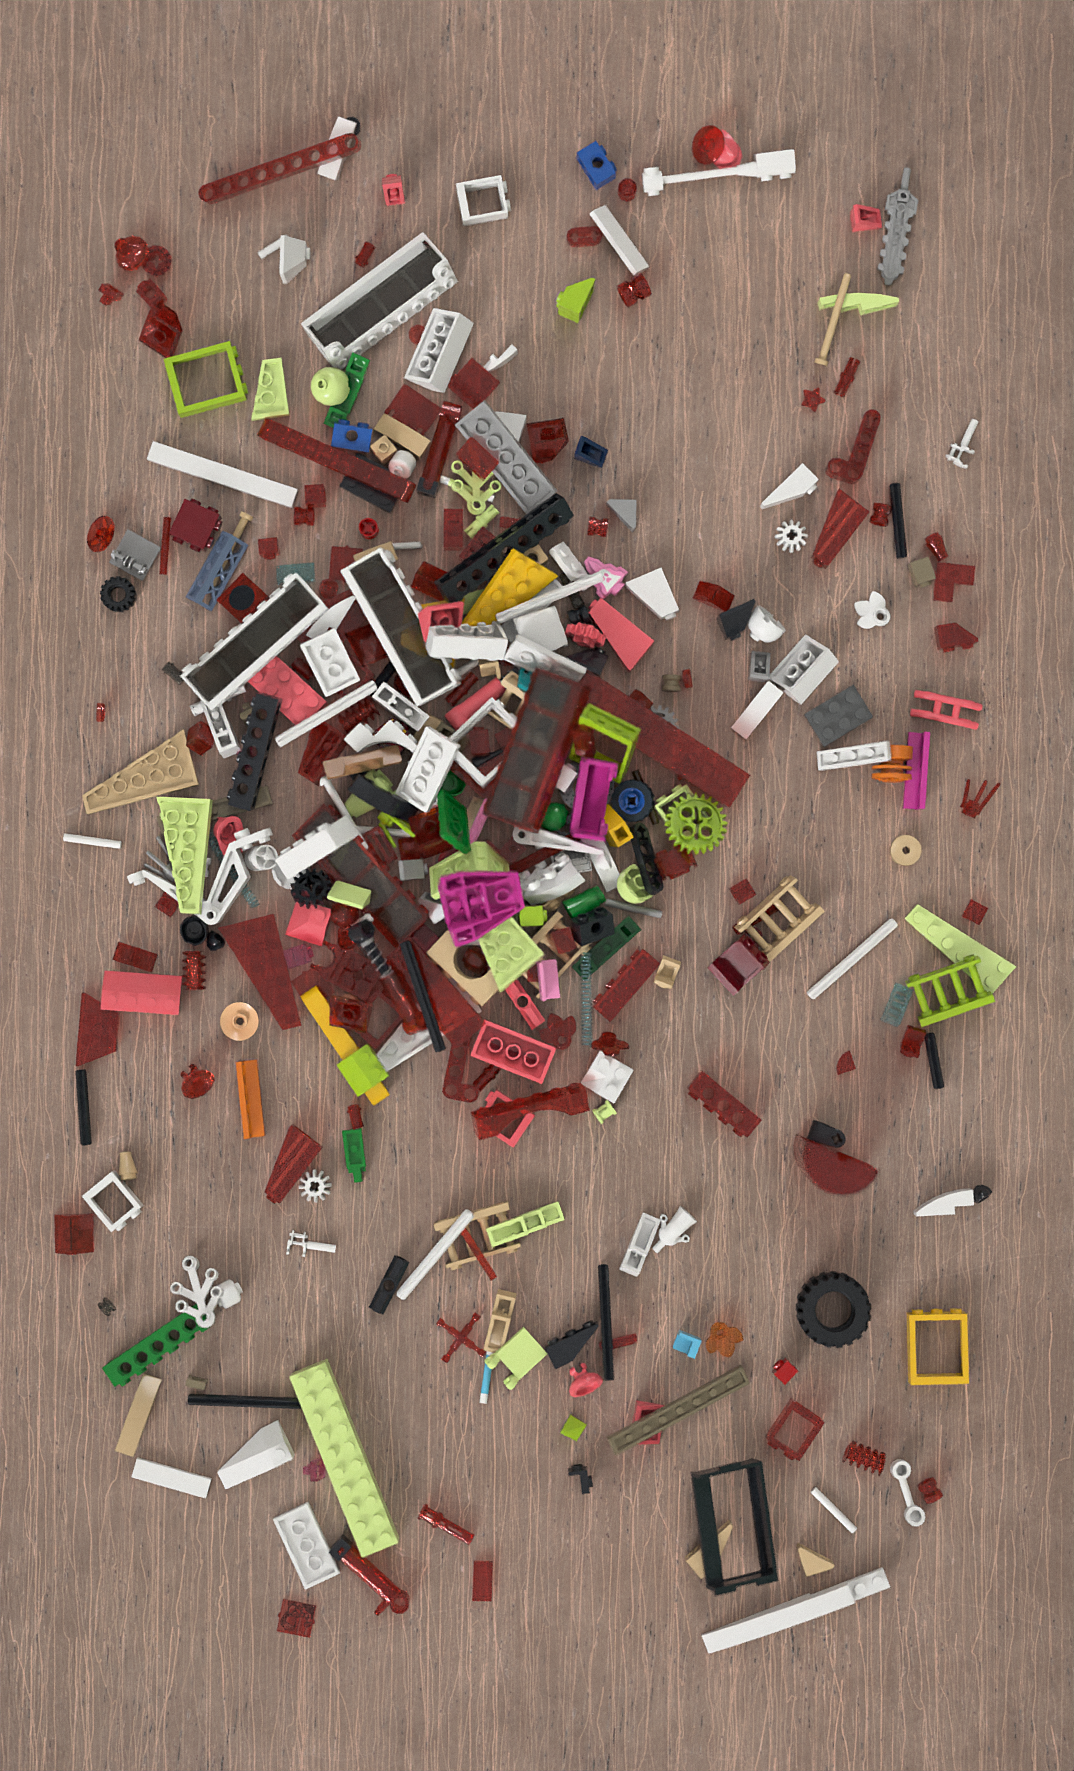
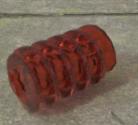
M364 697V704L359 701L357 702L358 709L351 706V713L344 710L345 717L338 714L339 722L347 734H349L348 730L352 731L362 721L365 724H369L368 717L374 721V713L381 716L371 700Z
M204 951L182 952L183 955L187 956V958L182 960L183 963L187 964V966L182 967V970L187 971L186 974L182 975V978L187 979V981L182 983L183 986L187 987L185 990L206 989V986L201 985V983L206 982V979L201 977V975L206 974V971L201 969L206 966V963L201 962V960L206 959V956L201 954Z
M853 1440L844 1452L842 1463L849 1459L850 1466L856 1462V1468L859 1469L863 1464L865 1472L871 1467V1474L878 1470V1476H880L885 1466L886 1454L883 1451L878 1453L877 1449H873L871 1452L870 1446L864 1449L862 1443L857 1446L856 1441Z

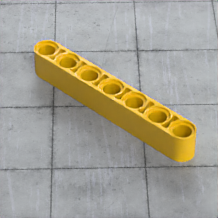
M317 985L300 996L342 1060L359 1050V1047ZM382 1081L365 1092L373 1106L390 1095Z

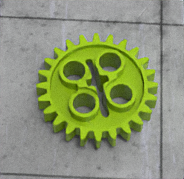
M697 792L694 793L693 798H691L689 793H687L686 799L680 796L678 799L679 803L673 801V807L668 809L670 813L665 816L668 821H665L664 826L669 827L665 832L671 833L669 840L675 839L676 841L673 846L675 847L680 844V851L687 848V854L691 850H694L695 855L698 854L699 850L705 854L706 848L713 851V845L718 847L720 844L718 840L723 841L724 836L722 834L727 832V829L723 827L727 826L728 822L722 821L727 815L720 814L723 807L717 808L718 801L711 803L712 797L710 796L706 800L705 794H702L701 798H698ZM694 808H697V819H696V823L699 825L698 828H697V837H698V840H695V828H696V825H695V823H693V821H694V819H695V811H694ZM687 811L691 817L686 818L681 812ZM705 811L709 813L710 817L704 818L701 815V812ZM682 830H689L691 836H685ZM701 831H709L710 836H704Z

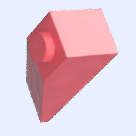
M389 174L382 178L386 206L405 204L401 175Z

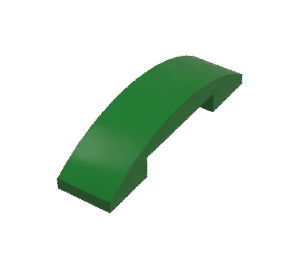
M352 352L345 369V374L349 379L348 387H350V392L341 404L330 406L323 424L334 428V422H338L339 419H348L370 364L369 359Z

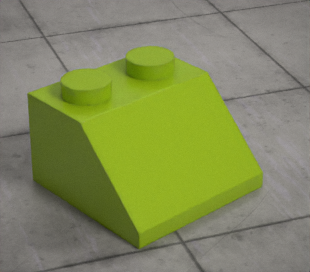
M589 278L567 286L564 292L561 291L556 300L558 314L579 324L595 290V279Z
M369 1043L337 1064V1067L358 1097L390 1076Z

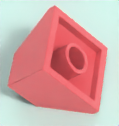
M298 902L295 903L285 935L322 946L334 910L317 905L316 909L313 905L307 909L306 904L300 907Z

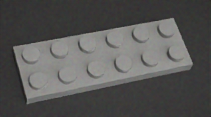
M486 400L455 424L526 514L557 492V489Z

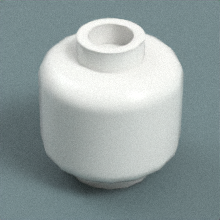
M397 451L389 462V471L399 479H406L414 471L416 459L408 451Z
M226 1280L217 1285L224 1291L223 1296L217 1303L219 1307L223 1306L227 1309L240 1302V1294L243 1291L238 1282L234 1284L232 1280ZM219 1289L215 1291V1296L219 1295Z

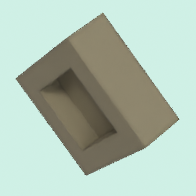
M189 1375L185 1386L205 1390L208 1379Z

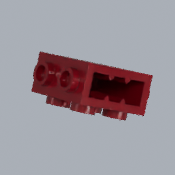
M193 498L190 501L184 499L169 531V534L173 537L172 540L181 545L185 542L190 545V549L198 553L201 550L206 552L208 548L211 549L215 540L213 536L216 531L220 530L223 523L221 521L222 517L218 514L219 511L210 506L204 508L201 506V502Z

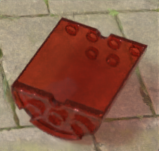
M796 1134L794 1157L799 1169L810 1181L827 1193L838 1196L859 1193L869 1187L880 1172L864 1161L839 1151L836 1153L827 1150V1146Z

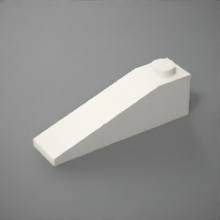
M279 1420L262 1427L217 1471L225 1489L276 1468L294 1458L295 1453Z

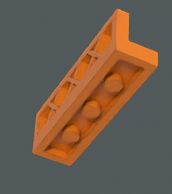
M258 1060L236 1062L243 1137L244 1139H250L252 1137L265 1136Z

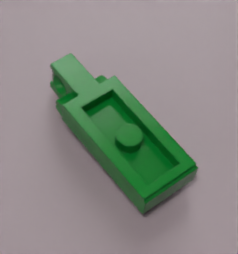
M362 1128L343 1130L342 1135L348 1173H353L354 1183L362 1182V1172L366 1171Z

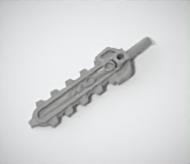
M910 168L903 169L900 189L887 195L885 210L890 215V221H885L884 227L888 229V233L883 235L882 242L886 244L885 249L880 250L883 262L878 264L877 270L881 271L885 285L890 286L898 275L904 272L901 260H905L907 255L903 252V248L908 246L909 239L905 238L906 232L911 230L908 218H912L913 214L916 215L918 199L908 191Z

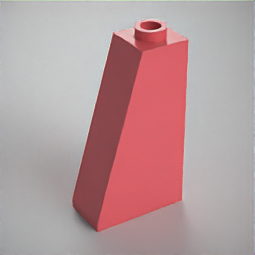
M602 598L598 601L594 600L588 607L590 610L589 616L600 633L606 636L607 643L625 669L630 673L653 645L654 640Z

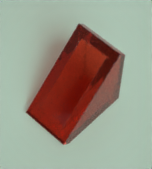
M699 581L692 599L725 612L729 610L735 595L719 585Z

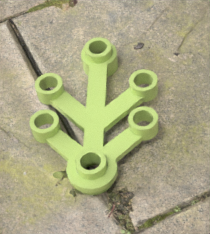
M469 444L467 453L472 458V476L463 468L462 462L458 460L452 463L451 470L457 473L472 488V495L463 488L461 480H454L451 488L466 500L469 513L480 515L486 508L485 502L501 489V483L497 480L492 481L489 484V489L480 496V487L494 473L488 468L480 477V458L478 453ZM454 464H459L460 469L456 470ZM454 483H459L460 489H456ZM492 484H497L498 489L494 490ZM478 502L480 507L475 508L473 503Z

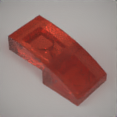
M118 942L112 960L152 972L158 954Z

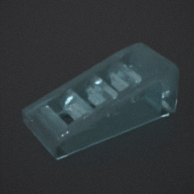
M895 983L880 1020L898 1027L901 1024L913 989ZM896 991L906 994V998L896 994ZM895 998V999L900 1000V1001H902V1002H904V1003H903V1004H900V1003H898V1002L893 1001V999ZM891 1006H894V1007H896V1008H898V1009H901V1010H900V1012H899V1011H896V1010H894V1009H891L890 1007H891ZM888 1013L897 1016V1018L888 1015Z

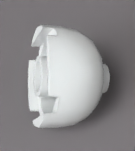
M760 605L752 611L749 617L748 627L751 630L750 636L757 642L759 640L764 642L776 641L786 631L784 626L779 621H776L773 615Z

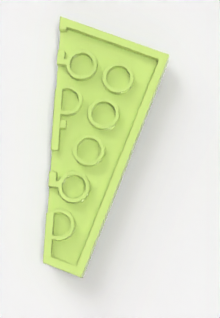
M156 797L160 806V817L164 825V837L169 861L172 864V875L176 883V895L180 913L201 915L213 800Z

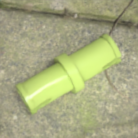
M491 504L480 516L477 515L475 517L476 520L464 529L465 533L473 539L483 528L486 529L488 527L487 524L499 514V511Z

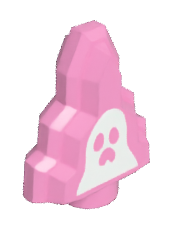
M591 557L584 561L586 570L590 575L596 572L602 573L604 580L594 585L599 598L604 600L610 593L616 596L625 586L622 580L628 572L621 566L616 568L612 564H603L600 560Z

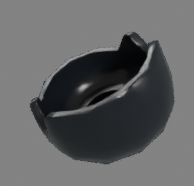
M189 916L181 923L180 934L184 942L197 946L202 944L208 937L209 927L198 916Z

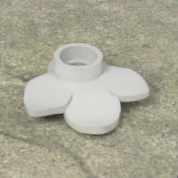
M872 591L869 601H858L854 604L856 612L861 616L857 625L864 629H870L875 625L884 626L890 620V613L885 608V599L875 591ZM877 614H882L884 616L883 620H879Z

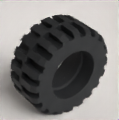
M822 1272L817 1277H811L810 1281L801 1287L802 1291L798 1293V1302L795 1308L797 1320L805 1334L815 1343L822 1344L828 1348L832 1346L842 1348V1345L847 1344L849 1346L853 1344L852 1341L855 1339L859 1340L862 1337V1332H866L869 1326L867 1324L868 1321H871L872 1316L870 1314L872 1307L869 1302V1296L863 1287L854 1278L842 1272ZM833 1291L840 1292L849 1299L851 1314L844 1324L838 1327H827L816 1316V1304L824 1294Z

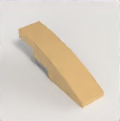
M143 1374L115 1451L131 1457L135 1456L162 1379Z

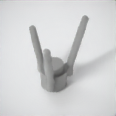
M157 836L156 839L158 840L161 847L168 856L167 846L162 841V839L159 836ZM147 851L146 854L163 868V872L146 863L144 867L173 883L175 879L172 875V864L169 863L166 866L150 851Z

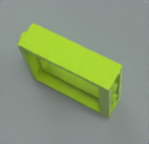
M230 341L163 359L177 411L181 418L247 400L246 394H249L246 382L242 383L241 376L244 373L241 364L237 365L236 358L239 357L237 348L232 346ZM227 351L238 392L185 406L175 365Z
M588 704L580 716L569 758L580 763L581 756L615 762L618 769L616 778H612V780L620 784L628 772L641 729ZM588 726L628 745L622 764L584 745Z

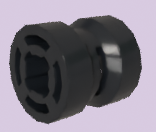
M585 605L580 606L578 610L567 611L571 624L576 625L578 622L582 624L591 623Z

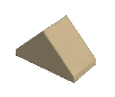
M797 1543L796 1547L806 1577L833 1569L834 1563L831 1559Z

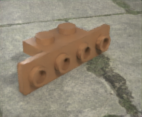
M398 745L327 760L323 762L326 778L330 780L402 763V758Z

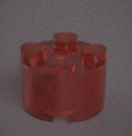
M678 844L668 852L664 849L656 853L654 862L663 882L666 881V877L672 880L690 872L689 868L691 866L694 869L698 867L692 851L687 854V848L680 851L681 845Z

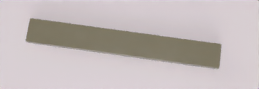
M739 1365L607 1436L614 1455L617 1456L750 1384L743 1366Z

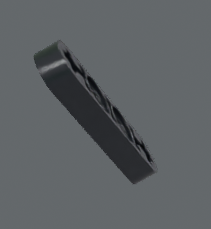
M638 822L629 828L634 837L631 839L644 888L648 894L656 895L663 890L664 885L648 829L643 823ZM641 846L646 849V854L641 851ZM646 863L651 866V872L647 870Z

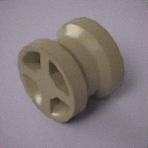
M662 675V680L664 681L662 691H681L679 686L681 675Z

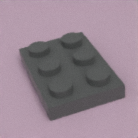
M854 685L804 714L823 747L873 718Z

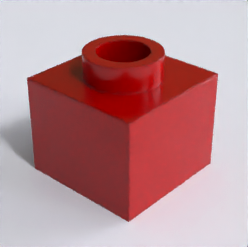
M786 1358L783 1360L779 1359L774 1364V1370L772 1371L784 1385L798 1372L797 1368Z

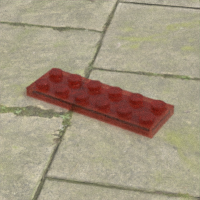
M409 936L405 941H411L440 1031L458 1049L481 1029L486 1022L412 936ZM399 945L384 959H387L386 963L388 966H391L390 970L394 971L393 975L420 1006Z

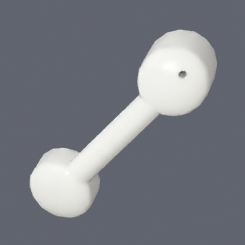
M897 1459L892 1462L890 1472L895 1478L899 1479L907 1505L904 1511V1518L912 1526H920L925 1521V1513L919 1506L914 1505L906 1480L911 1473V1467L906 1461Z

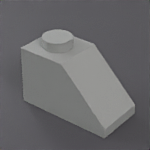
M423 859L399 861L400 880L425 879V875L428 874V864L424 863Z

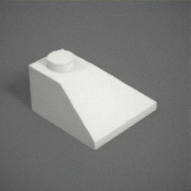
M281 235L279 274L283 284H287L307 266V259H310V248H307L306 241Z

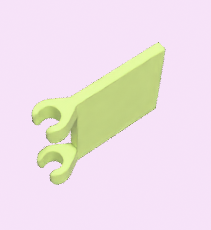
M522 1327L500 1349L485 1359V1363L490 1369H493L501 1360L513 1373L503 1381L506 1387L512 1390L518 1381L547 1355V1352Z

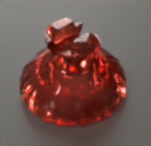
M129 236L125 239L120 238L115 242V258L117 264L122 269L133 271L144 265L149 251L145 240L139 236Z
M191 1064L188 1066L191 1069L190 1073L187 1074L185 1071H182L180 1074L185 1079L183 1080L181 1090L184 1097L194 1099L205 1095L213 1087L215 1078L210 1071L198 1070L196 1065Z

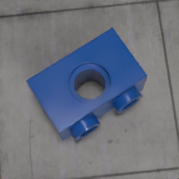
M597 141L576 153L577 161L595 190L616 179L617 171L615 164L612 161H608L603 145L599 146ZM599 161L603 166L596 168L593 166V163Z
M339 419L338 422H334L331 446L369 452L372 428L367 423L358 422V425L350 424L349 420ZM348 431H356L358 437L355 440L348 439L346 435Z

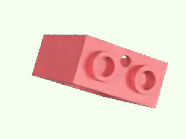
M496 1089L495 1092L491 1091L485 1099L488 1103L484 1109L480 1107L474 1117L477 1118L475 1123L514 1148L535 1114ZM497 1097L525 1115L510 1139L482 1121Z

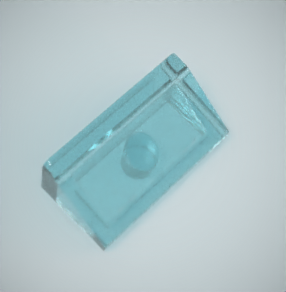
M314 563L276 566L278 585H284L283 580L290 573L293 575L297 573L306 583L316 582Z

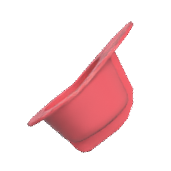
M713 129L706 133L702 141L703 149L719 169L737 167L741 162L742 152L731 135L722 129Z
M237 816L218 817L214 825L213 834L218 841L223 855H225L229 843L236 841L234 833L243 830L242 822Z

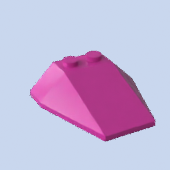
M458 871L439 878L438 891L443 914L455 947L476 941L525 908L518 872Z

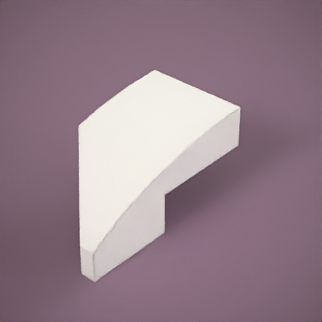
M511 345L499 358L492 354L490 360L482 369L487 373L502 367L517 355V349Z

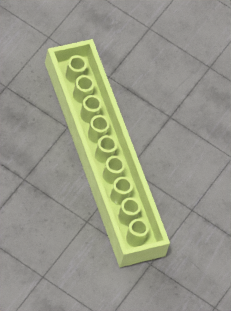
M328 1359L291 1373L290 1380L361 1557L363 1558L397 1544L399 1541L398 1533Z

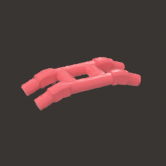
M915 690V698L935 701L933 712L911 709L910 716L977 730L979 725L977 722L959 718L961 707L981 711L982 704L933 692ZM942 703L953 705L951 716L940 714Z

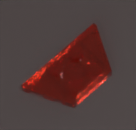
M84 992L81 994L76 1066H81L117 1051L120 1013L115 1010H101V1001Z

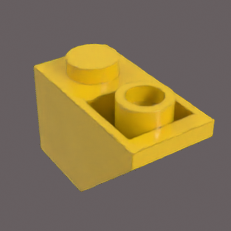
M607 804L604 819L605 824H608L607 835H604L610 847H620L634 837L625 821Z

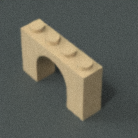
M447 930L427 952L428 958L434 965L437 966L439 964L443 968L442 972L449 979L453 978L461 991H467L471 995L470 999L476 1005L480 1004L483 1006L499 990L491 969L484 976L478 978L469 977L464 974L457 964V953L461 946H454L449 930Z

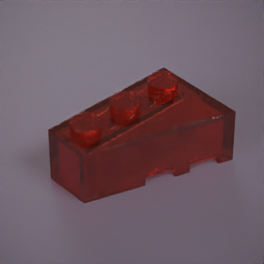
M325 721L312 728L298 773L319 787L321 777L326 775L323 762L340 756L348 744L344 740L346 735Z

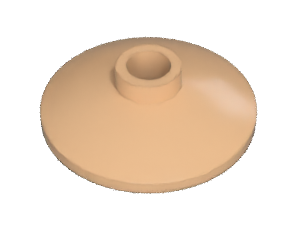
M236 1002L227 1006L220 1018V1025L224 1034L236 1041L246 1040L253 1036L259 1024V1018L255 1009L243 1002ZM238 1018H242L244 1020V1023L242 1025H239L237 1023Z

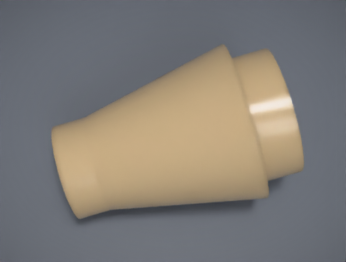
M131 1152L119 1153V1176H121V1181L136 1179L138 1172Z

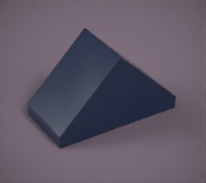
M580 436L574 459L602 468L608 449L584 436Z

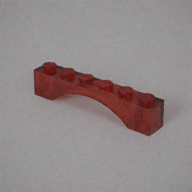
M571 1083L566 1087L553 1088L544 1093H534L529 1097H519L510 1102H500L495 1104V1106L478 1108L476 1111L471 1112L474 1133L479 1140L498 1136L512 1121L535 1111L555 1110L571 1116L590 1111L587 1090L581 1083Z

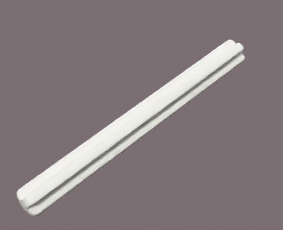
M596 572L497 613L496 619L501 624L600 583L604 580L602 573Z
M373 680L367 682L276 736L275 741L278 746H284L377 690L375 682Z
M891 918L810 988L807 991L808 996L811 999L818 997L898 926L896 921Z
M466 1209L399 1288L397 1291L399 1298L405 1300L470 1223L474 1218V1214L470 1210Z

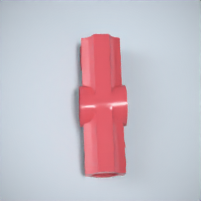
M518 979L505 989L531 1030L546 1021ZM520 996L527 997L528 1005L526 1007L518 1005L517 1000Z

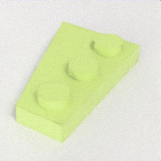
M282 358L262 360L254 410L251 417L252 421L290 416Z

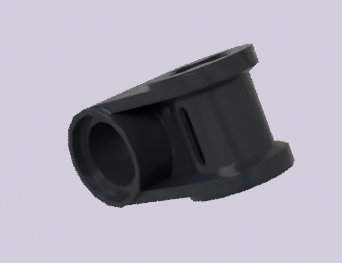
M813 1120L807 1136L809 1140L835 1148L842 1147L846 1140L841 1130ZM839 1134L841 1141L834 1143L831 1137Z

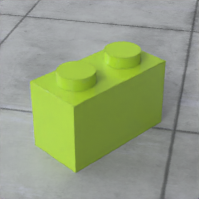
M543 906L525 907L520 910V927L544 926L543 922H547V910H543Z

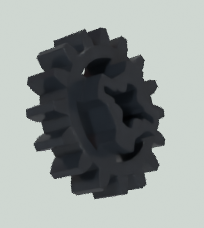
M316 868L312 872L306 869L305 874L299 872L300 877H294L295 883L290 885L292 888L290 892L295 903L298 902L300 907L306 904L307 909L311 905L316 909L319 903L324 905L323 900H329L327 895L331 887H333L328 874L325 875L323 870L317 873Z

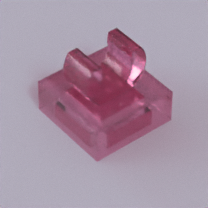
M317 1458L310 1461V1464H307V1466H303V1474L310 1475V1481L318 1482L325 1478V1464L322 1458Z

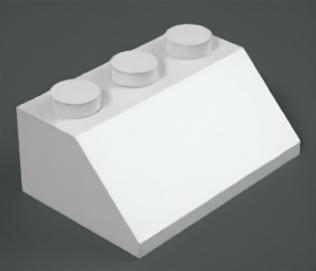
M805 634L769 675V679L790 698L802 704L839 661L828 648Z

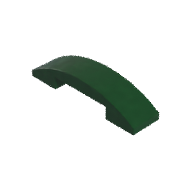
M630 916L626 917L614 928L615 934L603 938L572 966L584 981L642 930Z

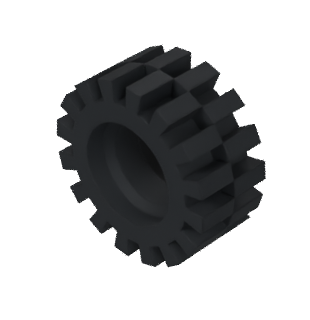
M116 576V578L110 577V580H106L105 584L101 586V601L113 612L118 611L121 613L124 610L128 611L129 607L134 605L133 602L136 601L135 595H137L135 587L126 578H121L120 576ZM117 587L125 590V598L119 602L114 601L111 597L112 590Z

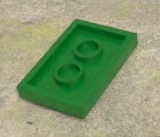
M442 789L437 795L440 835L444 840L452 844L455 849L463 854L471 852L467 808Z

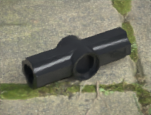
M394 1255L369 1305L370 1309L384 1315L410 1263L409 1261ZM391 1280L394 1283V1288L386 1289L384 1282Z

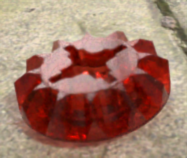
M154 245L148 247L143 252L141 264L149 275L157 277L158 275H164L170 270L172 260L166 248ZM156 254L158 255L159 260L164 261L158 263L157 268L155 267V264L151 262L152 260H155Z

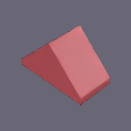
M858 204L853 205L850 212L852 232L882 228L880 209Z

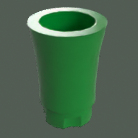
M595 885L591 889L588 888L582 893L562 901V904L569 917L574 918L579 914L593 911L601 906L600 904L604 903L606 899L600 888Z

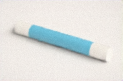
M487 1351L486 1358L494 1353ZM486 1363L480 1395V1403L487 1404L492 1369Z

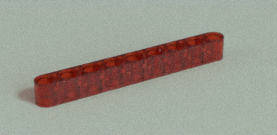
M347 133L207 183L200 187L198 194L200 199L207 204H215L359 152L362 144L356 135ZM350 139H355V146L352 148H348V141ZM337 145V152L330 154V147ZM318 151L320 153L319 159L312 161V154ZM301 158L302 164L299 167H294L295 159ZM283 164V172L277 174L276 167ZM261 171L266 172V177L263 180L258 179V174ZM247 177L248 184L242 187L241 179ZM229 183L231 188L229 192L224 193L223 186ZM208 190L213 191L210 199L205 198V193Z
M269 418L264 419L257 436L406 503H409L417 486L405 478Z

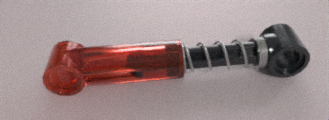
M365 919L352 925L348 930L349 938L352 942L363 946L362 948L367 950V956H370L372 959L371 963H374L377 967L376 971L380 972L379 981L403 1020V1030L408 1035H414L427 1029L422 1012L419 1011L396 970H390L391 966L387 965V959L382 957V951H379L377 948L378 944L374 943L375 927L373 923Z

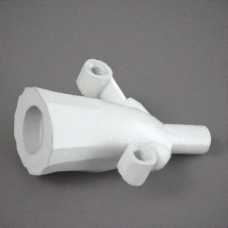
M680 1206L666 1226L668 1217L665 1214H661L660 1240L652 1249L659 1253L665 1245L672 1246L678 1242H689L690 1238L687 1234H684L682 1237L679 1236L697 1222L695 1218Z

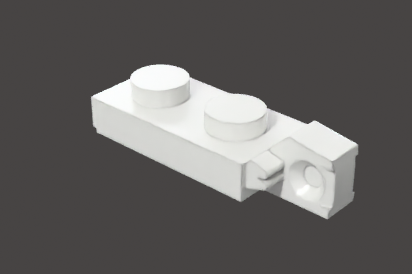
M564 541L549 550L551 556L571 582L589 576Z

